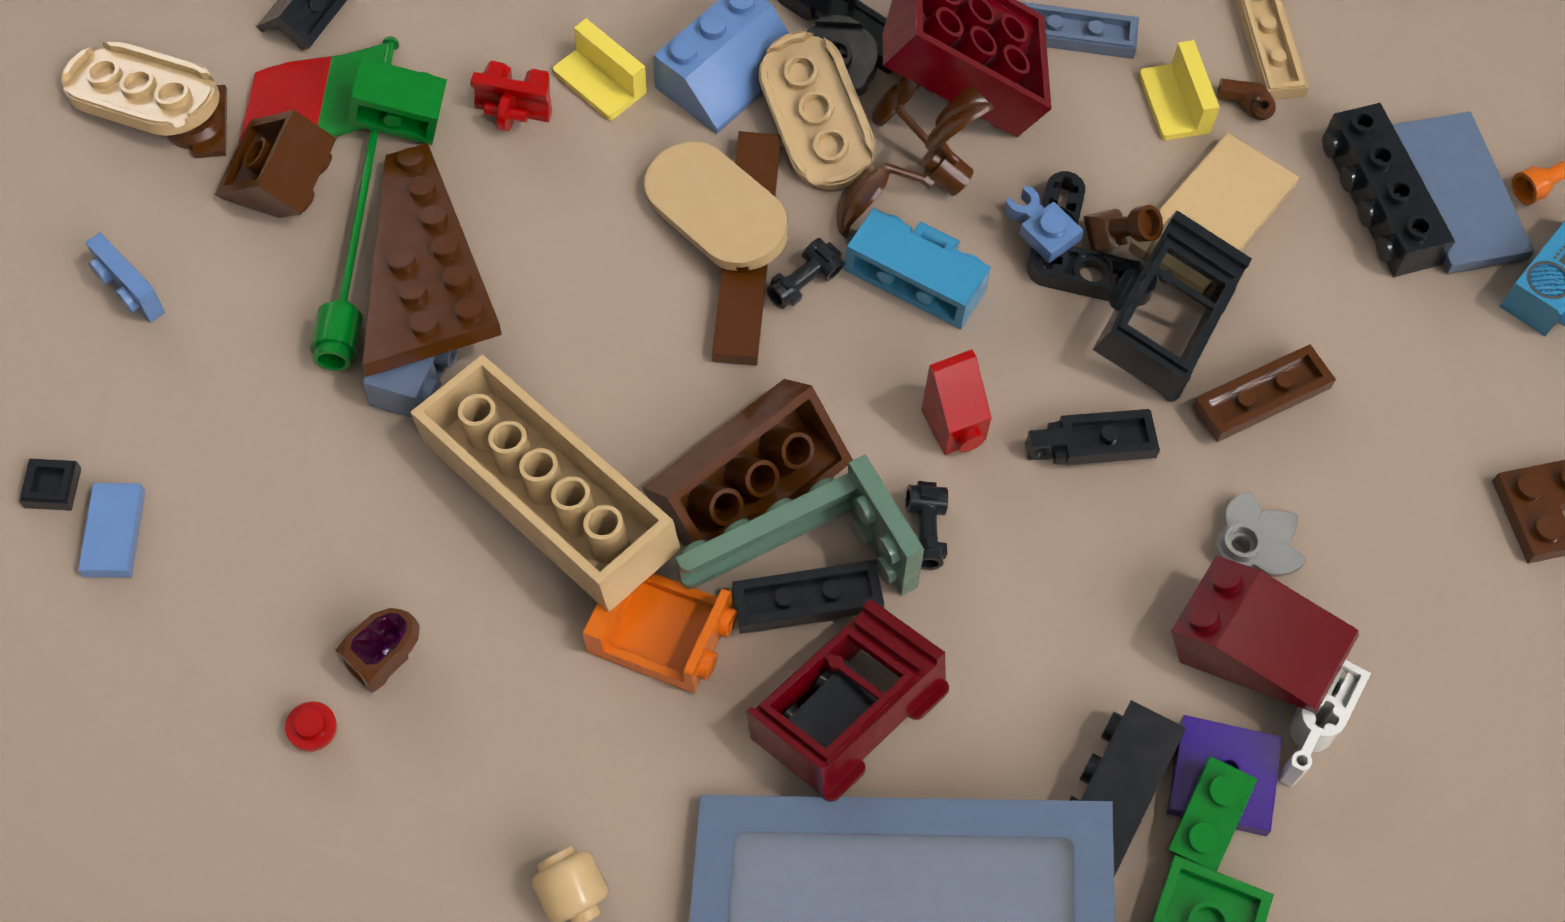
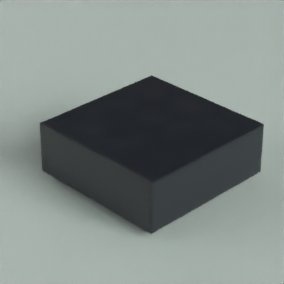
M29 459L19 502L24 508L72 511L81 473L80 465L77 461Z

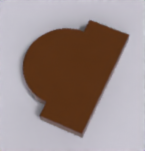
M217 85L219 103L214 113L204 123L185 133L167 136L174 145L183 149L193 150L194 158L226 156V85Z

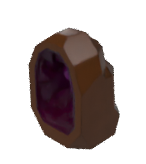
M395 608L378 611L371 614L348 634L335 651L339 660L350 674L366 690L373 693L385 685L388 678L409 659L408 654L419 639L420 625L416 618L407 611Z

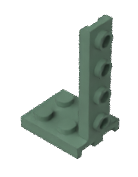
M865 454L848 463L847 474L835 480L833 478H825L813 485L808 493L794 500L790 498L779 500L770 506L765 514L750 521L748 519L736 521L725 529L724 534L707 542L705 540H698L689 544L681 551L680 555L675 557L677 577L681 585L686 589H694L851 512L854 517L852 519V526L858 539L863 545L870 544L877 555L875 562L881 577L887 584L893 582L902 596L918 588L924 548Z

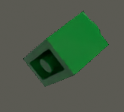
M361 57L350 98L346 124L432 145L447 79L433 76L426 72H417L390 65L384 61H375Z

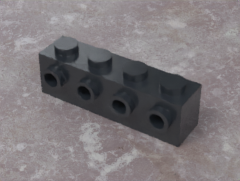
M1376 103L1333 114L1322 138L1323 149L1327 157L1332 158L1340 174L1343 189L1350 193L1355 202L1360 222L1370 231L1376 243V251L1380 260L1387 264L1393 278L1442 265L1455 240L1382 104Z

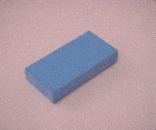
M93 483L78 568L83 577L132 578L145 497V489L141 483Z

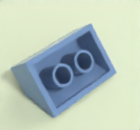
M718 0L653 55L655 88L718 134L763 94L758 74L760 63H762L769 46L776 39L789 34L773 5L767 0Z

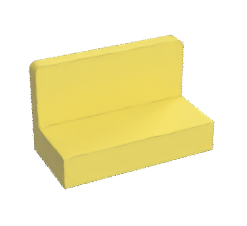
M586 18L574 27L576 50L553 67V72L560 81L603 117L611 121L647 93L645 66Z
M1195 41L1179 42L1171 64L1143 68L1139 74V79L1160 137L1165 141L1211 133L1220 109Z

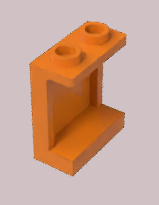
M653 573L609 613L597 602L583 631V638L587 652L694 694L700 680H709L718 658V653L714 650L721 636L724 638L729 637L737 618V610L733 609L731 591L722 588L717 597L696 588L686 589L680 582Z

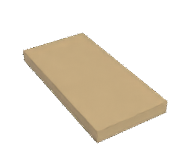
M1227 132L1159 211L1163 218V224L1178 210L1242 251L1293 191L1300 177ZM1133 239L1129 251L1142 259L1152 241L1137 242ZM1166 253L1159 266L1162 270L1167 269L1171 271L1173 277L1203 296L1214 284V282L1169 253Z

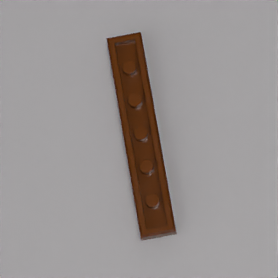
M739 131L735 164L774 196H776L781 136L779 134ZM768 264L752 270H748V267H736L737 271L722 268L712 362L757 365Z

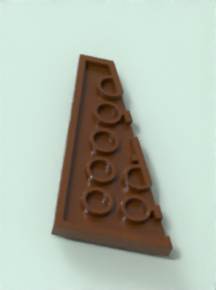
M428 143L387 154L385 157L362 364L366 377L502 335L498 318Z

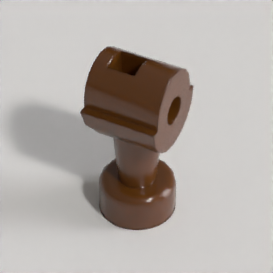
M1153 205L1135 207L1128 216L1124 217L1119 209L1083 216L1091 251H1100L1127 244V237L1129 236L1137 242L1154 241L1160 237L1163 230L1162 215Z

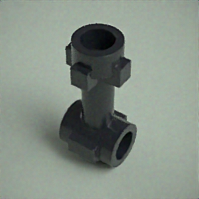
M821 238L815 239L802 253L801 257L806 261L802 266L787 277L779 272L771 279V285L767 287V294L770 300L781 309H784L789 304L795 306L801 301L803 296L799 290L820 274L826 281H830L842 270L845 265V261L841 259L842 253L831 242L826 244Z
M918 481L916 485L909 484L906 490L905 508L907 513H918V536L924 548L921 569H938L943 566V559L948 554L947 543L938 542L937 515H945L947 512L948 489L947 487H937V482Z

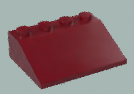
M892 0L882 37L883 66L890 69L893 73L902 75L924 87L928 92L935 93L948 101H951L963 89L970 86L975 87L994 107V110L985 113L980 118L1015 137H1019L1052 109L1045 19L1042 14L1018 0Z

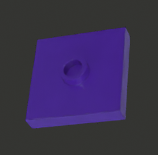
M1183 715L1180 725L1185 727L1186 730L1176 748L1167 814L1181 817L1205 760L1211 756L1258 779L1236 830L1267 837L1272 827L1283 737Z

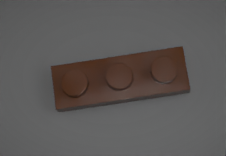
M1311 344L1196 397L1192 407L1216 442H1219L1331 389L1336 379Z

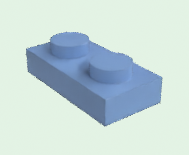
M101 232L85 242L93 257V260L88 263L90 268L104 285L112 282L118 288L115 294L130 313L139 310L150 323L165 313L154 288Z

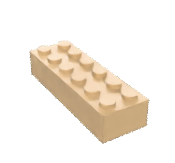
M483 354L410 412L423 443L608 613L680 550L672 518Z

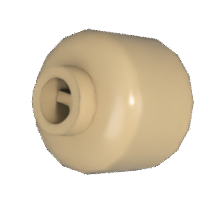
M572 845L536 864L539 872L532 878L531 886L550 922H565L567 920L570 922H588L601 914L597 904L607 897L609 887L590 852L583 850L576 852Z

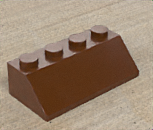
M783 379L642 487V489L655 505L673 519L678 540L686 547L695 541L705 540L707 542L724 534L725 529L741 519H748L750 521L765 514L769 507L779 500L785 498L794 500L808 493L813 485L825 478H833L847 467L848 463L853 461L813 386Z

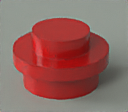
M315 701L305 702L295 707L288 715L285 723V732L290 743L295 748L306 752L318 751L326 747L333 740L337 731V720L332 710L327 705Z

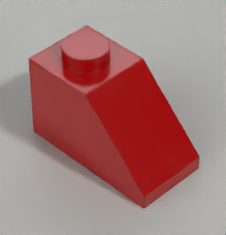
M973 349L929 365L921 411L944 455L957 450L968 452L979 447L986 440L992 417L977 357Z

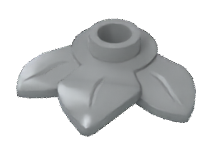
M1251 492L1243 493L1232 499L1225 510L1226 527L1222 529L1217 537V554L1231 561L1254 567L1270 576L1291 574L1299 570L1306 562V559L1299 551L1289 546L1296 531L1298 515L1293 512L1280 510L1261 511L1255 496ZM1231 544H1241L1246 549V553L1235 550Z

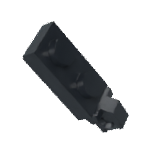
M1149 409L1063 415L1059 421L1048 423L1047 429L1030 430L1025 441L1028 460H1049L1053 458L1054 464L1060 465L1157 458L1160 452L1152 413Z

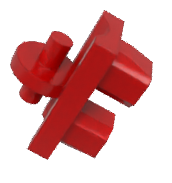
M490 61L483 73L473 72L470 84L474 88V106L477 109L484 110V115L497 117L498 130L508 132L513 121L527 123L528 119L549 123L552 115L550 78L547 71L531 69L527 71L524 81L512 79L511 67L502 62Z

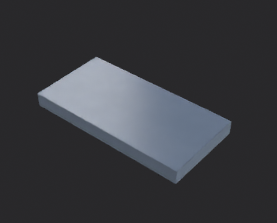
M1471 111L1392 124L1455 240L1443 261L1447 274L1530 259L1534 249Z

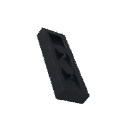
M875 560L732 582V592L735 609L737 610L740 634L856 616L863 611L862 606L870 599L883 608L885 604Z

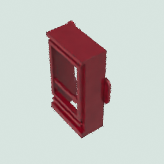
M872 599L862 606L863 611L756 708L750 707L747 710L751 739L819 792L824 800L829 802L838 800L865 774L866 766L862 760L907 717L913 720L922 719L949 693V684L946 681L945 651ZM860 650H863L900 677V679L883 693L844 663L852 659ZM831 669L834 672L840 671L876 698L877 701L827 748H824L784 717L783 714L794 703L804 704L814 694L811 689L817 679L825 671Z

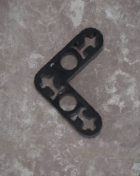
M1070 171L1054 173L1046 184L1042 206L1045 208L1052 202L1058 204L1060 190H1069L1066 207H1059L1078 224L1085 195V184L1082 178ZM1072 246L1053 260L1052 269L1043 268L1045 259L1031 247L1027 273L1033 282L1043 287L1109 301L1123 273L1128 269L1136 270L1140 261ZM1084 267H1095L1102 272L1104 278L1100 281L1091 282L1081 276L1080 270ZM1113 273L1118 274L1115 285L1110 284ZM1154 275L1138 306L1145 305L1150 301L1157 284L1156 275Z

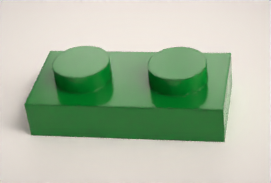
M1211 756L1207 757L1166 850L1179 857L1217 871L1258 779Z

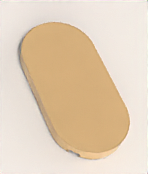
M792 32L776 39L766 50V55L762 63H760L758 74L763 95L781 136L790 163L797 176L813 188L824 191H837L848 188L872 165L875 155V143L871 127L842 56L831 41L814 36L810 32Z
M110 41L102 43L104 48L93 51L92 47L86 48L77 53L67 63L62 72L61 82L64 85L63 90L73 107L82 112L155 135L169 136L190 131L204 123L214 113L219 103L218 87L205 67L125 42Z
M703 142L680 143L661 152L649 165L645 174L644 187L653 209L719 267L737 271L736 267H748V270L757 269L773 261L783 251L788 239L787 231L789 226L783 205L774 195L716 147Z

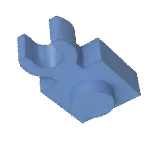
M1025 186L1022 190L1021 199L1027 205H1018L1010 197L1006 200L1005 214L1011 220L1022 223L1019 235L1048 263L1081 241L1084 230L1055 202L1044 208L1039 203L1038 193L1032 187Z

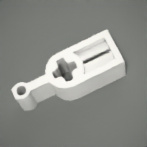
M1345 660L1317 713L1297 708L1291 720L1289 730L1291 738L1298 748L1281 769L1279 775L1280 782L1289 787L1294 786L1311 767V753L1327 749L1343 730L1369 679L1370 672ZM1343 671L1347 673L1345 678L1340 677ZM1316 719L1321 722L1320 727L1314 724Z

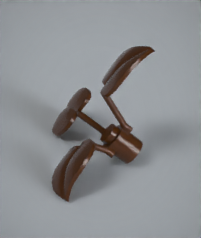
M902 76L899 83L894 84L883 95L873 111L872 122L877 127L883 126L896 113L925 144V148L929 150L921 161V166L925 169L924 175L889 163L883 164L880 168L875 165L867 168L848 187L839 203L837 226L843 237L847 239V234L852 224L881 194L887 184L889 174H896L920 182L928 189L935 183L950 196H955L965 188L973 175V168L952 152L946 142L977 118L994 110L993 105L983 97L978 89L970 86L959 92L940 112L935 122L936 127L929 136L910 117L904 107V104L918 92L920 85Z

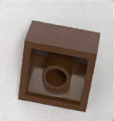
M296 110L250 120L215 195L223 200L277 218L301 215L313 202L315 196L314 186L319 176L325 172L331 163L332 154L330 152L336 138Z

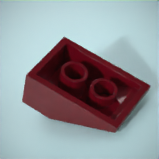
M1217 555L1171 630L1180 663L1315 714L1359 636L1358 629L1263 571Z

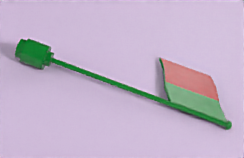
M388 36L384 38L380 45L347 54L291 61L255 72L239 143L250 120L290 110H296L333 137L365 129L346 124L350 98L360 59L363 57L375 61H384L391 65L393 52L399 48L398 40L393 36ZM370 130L339 298L318 307L311 339L310 351L313 354L314 363L330 371L345 370L350 366V362L356 358L362 328L363 315L353 304L348 302V295L379 133Z

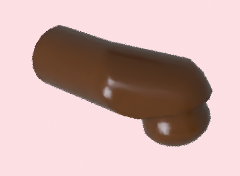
M1220 79L1217 99L1239 102L1253 118L1258 120H1267L1275 113L1276 102L1261 83Z

